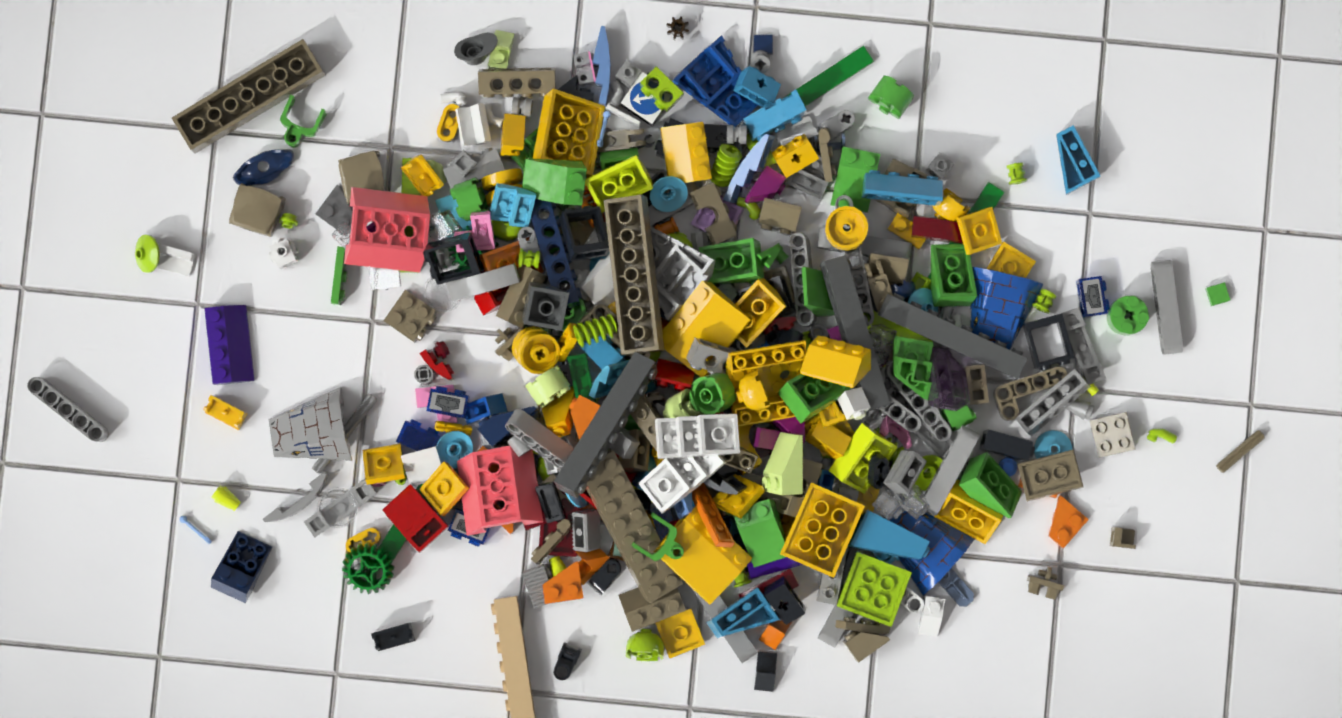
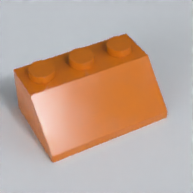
M581 395L578 398L574 397L569 406L579 440L601 406Z

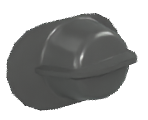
M487 32L462 39L455 46V56L469 65H479L484 62L497 46V36Z

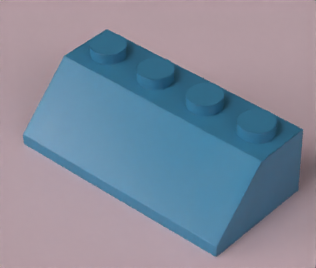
M869 170V173L864 175L862 198L939 206L943 201V181L938 180V177L927 176V179L919 178V175L908 174L907 177L900 176V173L888 172V175L880 174L881 171Z

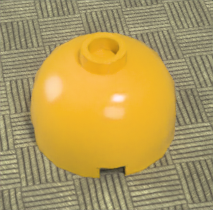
M948 188L943 189V201L939 206H932L936 212L934 214L935 217L953 222L957 221L956 218L966 215L970 207L968 205L964 207L961 204L963 200Z
M758 370L745 375L739 383L740 391L736 392L740 403L744 402L747 408L757 411L771 407L770 402H767L768 396L761 376L756 377L759 375Z

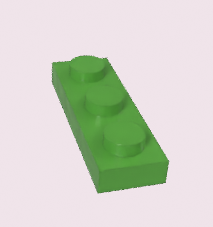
M337 246L331 304L341 306V301L345 300L343 282H347L348 272L345 271L346 264H344L346 247Z

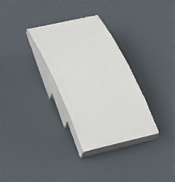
M610 254L606 259L598 261L579 286L595 306L600 304L608 306L615 301Z
M737 414L655 419L658 459L740 453Z
M721 455L665 458L638 484L661 514H663L711 477L726 462Z

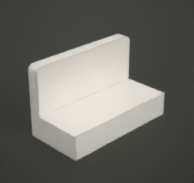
M484 103L470 107H461L455 110L462 146L478 145L491 141Z
M607 104L606 111L610 112V117L607 120L606 129L610 131L640 129V121ZM635 134L630 135V136H631V142H633V140H634V138H635V136H636Z
M810 116L802 118V121L794 125L789 123L785 125L784 130L775 133L780 146L791 142L793 138L804 133L808 140L814 139V136L818 137V131L816 127L814 128Z
M158 244L160 258L157 268L185 276L191 275L196 257L194 253Z

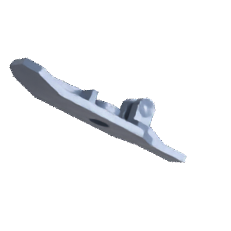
M951 568L947 572L948 576L942 578L938 583L959 606L967 607L974 601V593Z

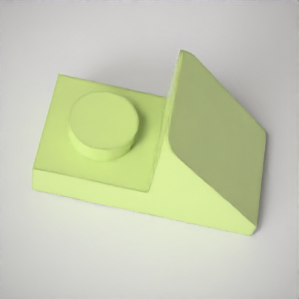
M495 30L494 34L497 36L498 42L495 49L490 53L488 67L506 69L508 68L514 33Z

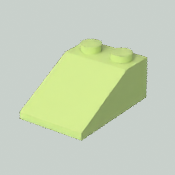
M780 432L763 472L762 486L765 492L778 495L803 494V435Z

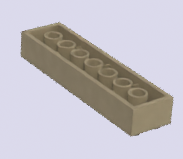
M302 39L173 116L172 120L190 150L196 154L290 97V94H296L326 75L307 43Z
M635 195L604 200L621 355H633L634 352L643 354L665 351L647 197Z
M608 448L606 458L598 464L597 472L594 477H590L586 490L644 599L652 603L682 585L683 582L680 576L661 559L654 561L632 547V543L635 542L648 552L654 553L653 551L661 543V540L615 452Z

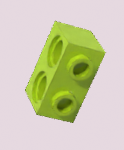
M657 66L640 82L641 92L646 97L651 96L655 100L654 104L661 111L664 109L668 112L684 96V93ZM651 80H657L659 86L657 88H650L648 83ZM665 93H670L673 99L665 102L662 96Z

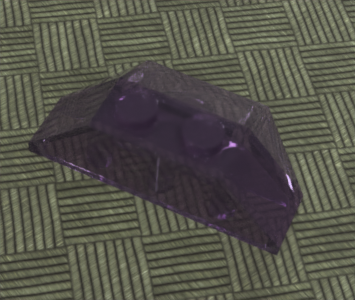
M933 347L930 358L932 368L929 378L931 388L928 405L940 409L958 411L970 403L966 372L959 362L951 356L952 353L949 349Z

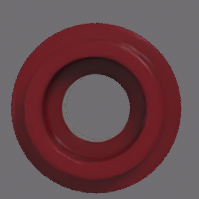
M444 341L435 342L434 353L438 358L446 359L447 355L450 354Z

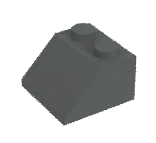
M529 281L522 316L523 324L562 330L569 292L549 284Z

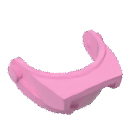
M886 415L879 429L880 434L885 437L890 432L900 440L904 448H911L912 441L909 431Z

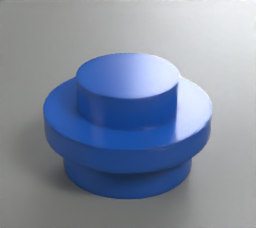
M1004 458L998 464L1009 477L1013 476L1017 471V463L1011 458Z

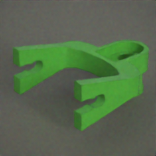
M290 94L280 121L287 128L284 135L286 144L295 148L299 145L302 136L314 137L327 114L325 109H321L312 128H304L292 123L287 118L295 103L294 96ZM292 138H296L294 142L290 141Z
M779 243L756 255L762 260L763 268L766 266L768 269L775 259L781 265L789 257Z
M652 513L651 516L669 528L665 542L654 553L648 552L635 542L632 543V547L654 561L660 560L665 554L672 559H680L684 554V549L679 543L674 541L677 535L676 527L655 513ZM679 549V554L674 555L673 550Z

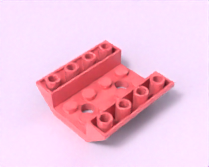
M352 187L350 207H353L350 243L346 245L344 264L420 273L424 262L423 251L428 244L430 209L427 196ZM370 221L376 225V230L373 233L369 232L366 228L367 223ZM407 226L413 228V235L411 237H407L404 233V229Z
M511 446L472 452L457 461L459 477L469 487L462 496L467 536L485 533L486 528L516 522H523L524 525L543 522L542 508L535 489L538 481L533 449L518 457ZM498 464L499 470L491 473L489 471L490 466ZM498 501L505 503L504 508L501 510H496L494 507Z

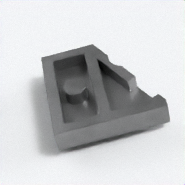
M336 185L315 214L347 237L351 232L352 210L350 205L347 204L340 186Z

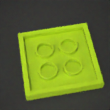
M856 552L836 606L892 627L912 572Z

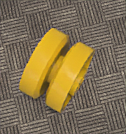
M520 168L496 172L481 179L483 189L490 191L485 195L488 206L492 204L496 183L522 188V184H518L523 180Z
M839 207L831 212L826 220L825 233L827 240L838 250H854L862 245L867 237V219L855 207ZM843 226H850L851 229L846 232L843 230Z
M531 326L518 332L513 339L512 353L516 361L524 369L533 374H542L557 364L560 348L555 338L541 327Z

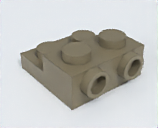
M404 290L383 321L416 343L417 340L421 341L425 336L426 332L424 330L428 324L431 326L435 322L437 311L407 290Z

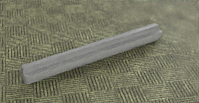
M372 394L367 395L344 425L346 439L350 437L377 402V398ZM318 459L312 469L316 473L321 474L331 460Z

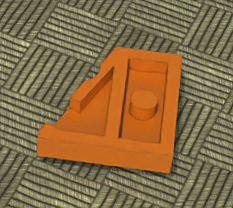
M1059 495L1048 536L1064 549L1089 519L1064 497Z
M578 561L542 585L545 604L584 598Z

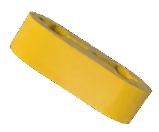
M369 528L349 538L346 542V550L351 552L352 540L354 542L361 540L363 546L369 542L370 547L375 543H379L381 540L379 530ZM371 531V533L377 534L374 542L372 540L365 542L364 538L369 536L368 532Z

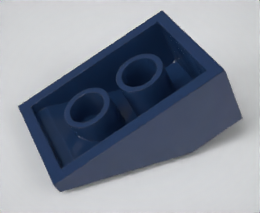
M535 406L520 409L531 417L539 411ZM514 411L495 415L491 418L485 417L478 423L480 427L477 430L492 447H497L511 435L505 428V425Z

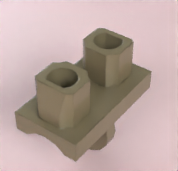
M509 327L504 332L500 329L497 330L500 335L495 341L499 344L505 340L495 350L498 356L501 355L507 361L514 357L509 347L513 344V339L521 329L518 328L509 338L507 336L512 332Z
M1050 566L1047 567L1046 571L1040 569L1038 571V575L1043 576L1044 579L1028 575L1029 593L1039 595L1041 585L1048 587L1045 597L1056 600L1059 592L1063 591L1064 585L1049 581V579L1057 580L1058 577L1057 574L1052 573V567Z

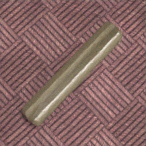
M1260 430L1253 433L1216 465L1217 469L1221 473L1226 472L1265 439L1264 434Z

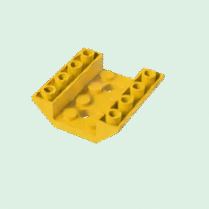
M805 340L728 354L726 374L733 383L735 394L740 391V380L748 373L758 370L759 375L756 377L761 376L768 396L767 402H770L771 406L763 410H751L746 407L744 402L740 403L737 397L731 406L732 414H737L738 427L795 417L778 392L787 381L800 375L803 360L807 353ZM788 370V377L784 379L780 378V374L783 371Z

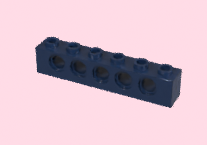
M535 199L531 220L551 286L559 289L562 284H569L570 289L567 291L569 292L566 309L579 306V299H582L580 288H575L576 274L574 269L570 270L568 264L572 261H570L568 251L565 252L563 245H566L563 233L560 234L558 227H561L559 216H555L553 209H556V205L553 202ZM547 212L550 215L547 219H541L539 217L540 214ZM547 230L555 232L552 237L544 235ZM552 248L560 250L557 255L549 253ZM563 266L565 270L562 273H557L555 268Z

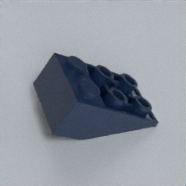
M237 531L211 578V588L246 603L263 570L272 546Z

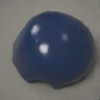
M903 280V286L901 287L896 284L890 286L893 295L896 293L905 297L904 302H907L916 290L912 280L910 282Z

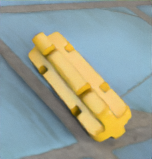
M443 421L435 422V431H444L446 433L461 431L468 436L472 434V426L469 425L462 426V424L445 423Z

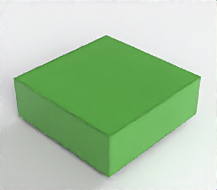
M1225 282L1205 288L1210 306L1230 301Z

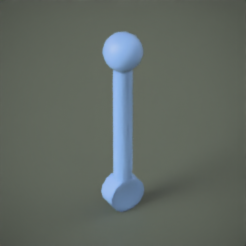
M609 111L603 113L604 120L600 138L597 141L598 147L603 146L606 124L610 117Z
M186 516L180 517L179 520L181 523H185L186 525H188L208 544L212 542L195 526H193L187 520Z

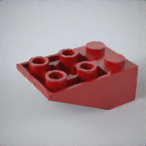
M658 359L656 365L658 373L653 382H656V386L666 389L668 385L673 386L675 391L678 392L687 388L691 390L695 374L684 364Z
M411 484L382 509L419 553L449 527Z

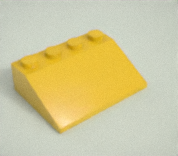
M553 88L543 99L533 158L582 161L587 168L586 176H592L605 106Z
M701 281L663 329L664 349L698 376H706L709 373L708 370H696L690 366L686 359L694 338H700L729 348L751 319L712 282ZM713 355L708 356L706 358V361L711 360L713 358Z
M811 482L780 555L834 578L865 506Z
M696 506L692 507V512L679 520L674 526L677 529L674 541L683 547V556L680 559H672L665 554L661 560L710 605L743 571L752 557L736 542L732 548L716 547ZM668 534L665 536V538L661 541V543L656 547V549L653 552H656L663 545ZM679 549L673 550V554H679Z

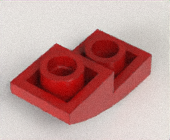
M790 316L776 318L762 333L767 335L775 330L773 328L774 325H776L778 330H789L795 326L793 323L796 321V318Z
M425 349L419 353L436 373L450 381L454 379L452 377L454 371L449 364L445 365L444 362L436 365L435 362L438 360L432 351L429 353Z

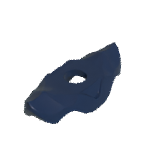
M275 149L261 152L244 162L233 175V180L239 186L241 183L249 186L271 182L292 164L294 153L290 149ZM266 161L269 164L268 170L260 171L258 163Z

